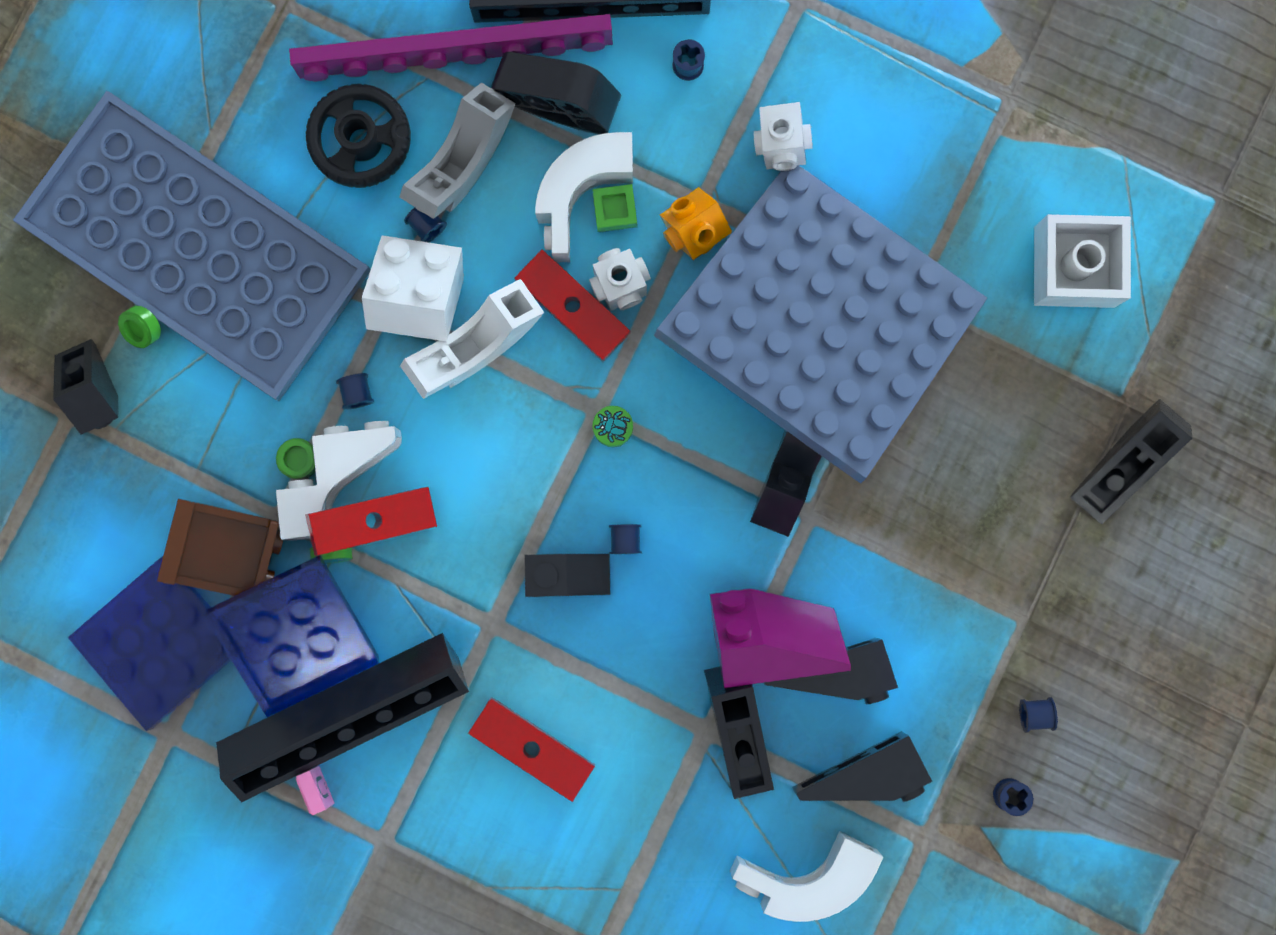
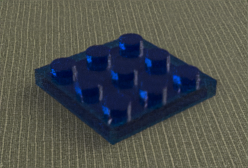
M321 555L207 609L204 615L266 717L379 663V655Z
M163 556L68 637L145 731L152 730L245 649L194 587L176 583L172 585L157 581Z

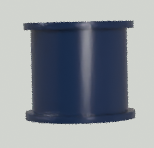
M687 39L675 46L672 66L677 77L690 81L701 75L705 59L702 45L695 40ZM686 54L690 59L696 57L695 65L690 66L688 62L682 63V55Z
M415 207L404 219L405 224H409L420 237V241L428 243L439 236L447 226V223L442 221L439 216L433 219Z
M367 373L353 374L336 380V384H339L343 400L342 409H356L374 403L369 390Z
M609 525V528H611V552L609 554H642V551H640L639 529L641 525Z
M1048 697L1046 700H1020V721L1025 733H1028L1030 730L1051 729L1055 731L1057 729V709L1052 697Z
M1002 779L995 785L993 790V799L996 805L1010 815L1021 816L1032 808L1034 800L1032 791L1027 785L1016 779ZM1010 788L1020 791L1017 794L1019 803L1015 806L1009 802L1005 803L1009 799L1007 791Z

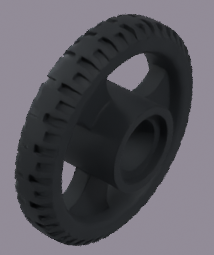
M351 84L350 86L338 87L337 90L334 89L327 93L326 97L321 98L317 106L313 108L310 118H308L306 145L311 159L326 177L343 186L365 188L366 186L370 187L379 184V182H384L399 170L409 152L411 131L407 116L396 99L378 87L376 88L368 84ZM356 100L374 102L383 107L391 115L392 119L384 125L376 126L367 113L353 110V103ZM333 117L337 119L334 126V134L341 148L334 156L327 158L322 148L321 133L326 119ZM359 129L367 130V135L362 141L350 142L353 132ZM382 144L392 148L386 160L377 167L363 172H355V161H368L374 158L379 153Z

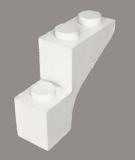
M373 421L364 424L365 430L349 432L348 426H332L324 428V435L312 436L317 485L313 484V479L295 480L288 482L289 489L276 490L281 540L311 539L305 514L331 509L337 495L346 485L400 447L402 443L401 430L395 426L389 427V421Z

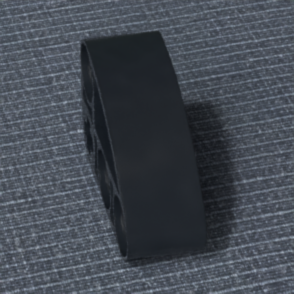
M514 52L503 53L491 85L493 90L516 103L515 107L570 128L594 134L608 133L621 98L620 92L606 77L591 66L578 62Z

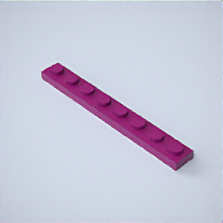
M610 14L291 48L289 53L290 64L299 78L317 82L326 80L329 75L344 74L348 77H362L368 71L375 70L400 73L407 70V67L423 65L425 68L437 69L446 66L449 62L459 61L474 65L485 62L486 58L502 57L505 52L520 54L542 53L546 56H557L563 54L566 50L582 48L583 51L595 52L604 49L607 45H613L611 17Z

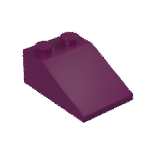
M755 589L730 590L710 594L713 631L724 688L851 671L850 660L834 608Z

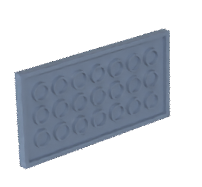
M109 91L104 93L13 219L14 222L134 304L148 309L156 319L277 401H280L371 270L369 266Z

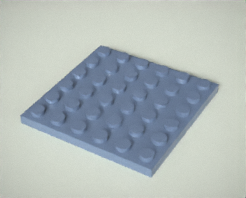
M797 165L796 168L789 171H781L663 320L654 336L861 484L874 468L987 300V297L804 168Z

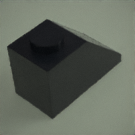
M92 339L55 355L53 400L81 435L93 429H102L118 418V395L97 346Z
M610 554L525 555V597L610 595Z

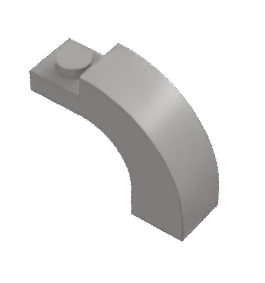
M480 83L461 99L454 123L443 145L424 168L403 184L399 198L433 219L444 209L451 212L468 194L492 158L507 128L516 103L484 83Z

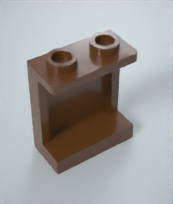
M178 499L157 581L172 585L176 583L259 602L261 594H270L275 571L268 570L271 554L279 555L283 543L280 537V530H278L279 521Z

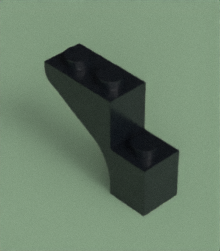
M784 430L771 468L757 498L750 522L789 537L805 503L812 476L822 456L786 430Z

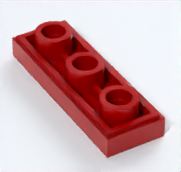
M542 249L514 278L515 281L521 279L535 300L602 362L631 333L622 322ZM571 301H576L580 304V308L576 312H568L565 309L566 305Z
M429 487L305 514L314 555L317 556L437 527ZM370 513L376 519L375 525L372 528L366 524V517Z
M493 697L490 698L468 732L469 735L571 802H573L595 767L594 763ZM526 743H537L540 748L539 754L529 755L525 750Z

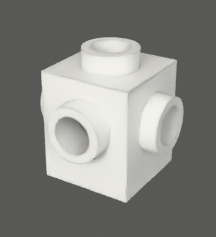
M800 102L759 107L761 130L754 131V145L756 156H764L766 169L789 171L796 168L797 165H806L805 149H813L811 124L803 125Z
M615 248L601 254L597 258L599 262L593 264L595 277L589 279L598 302L605 299L610 311L616 308L626 310L642 302V297L647 295V285L645 282L651 279L643 258L635 259L630 248L622 252L619 248ZM626 271L628 274L623 281H616L612 278L613 275Z

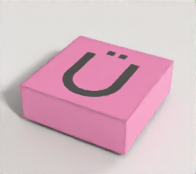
M316 766L296 776V782L309 814L313 816L335 804L320 766Z

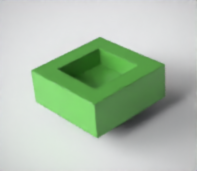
M632 184L592 189L598 232L637 227Z

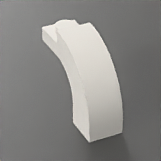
M632 132L604 133L586 138L565 150L546 172L538 190L535 215L538 224L551 223L552 225L544 226L545 250H552L555 262H570V216L580 196L589 189L602 184L633 183Z
M519 279L490 294L480 309L467 322L449 334L447 342L437 341L403 360L400 367L421 397L425 399L448 385L450 388L454 387L494 361L522 338L539 320L544 311L522 280Z
M839 831L824 863L815 871L805 876L793 878L779 876L739 856H736L730 873L732 879L737 881L735 887L740 891L758 898L760 893L764 894L760 903L764 914L786 921L808 922L830 917L855 902L872 882L883 856L876 848Z

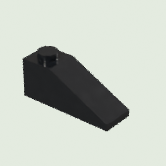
M1159 399L1126 431L1072 493L1071 498L1099 523L1103 524L1193 439L1191 425Z
M873 638L846 647L851 671L763 683L766 686L853 700L864 699L865 704L889 698V690L898 688L883 640L879 638Z
M720 666L704 670L733 798L737 799L774 790L752 684L724 688Z
M901 731L792 788L800 801H895L901 798L905 802L925 792L923 786L931 783L932 780L909 735Z

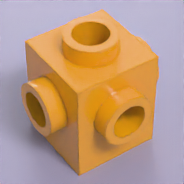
M700 187L688 195L675 200L670 208L660 214L667 227L663 235L675 252L682 249L692 260L709 252L715 244L732 233L718 202Z

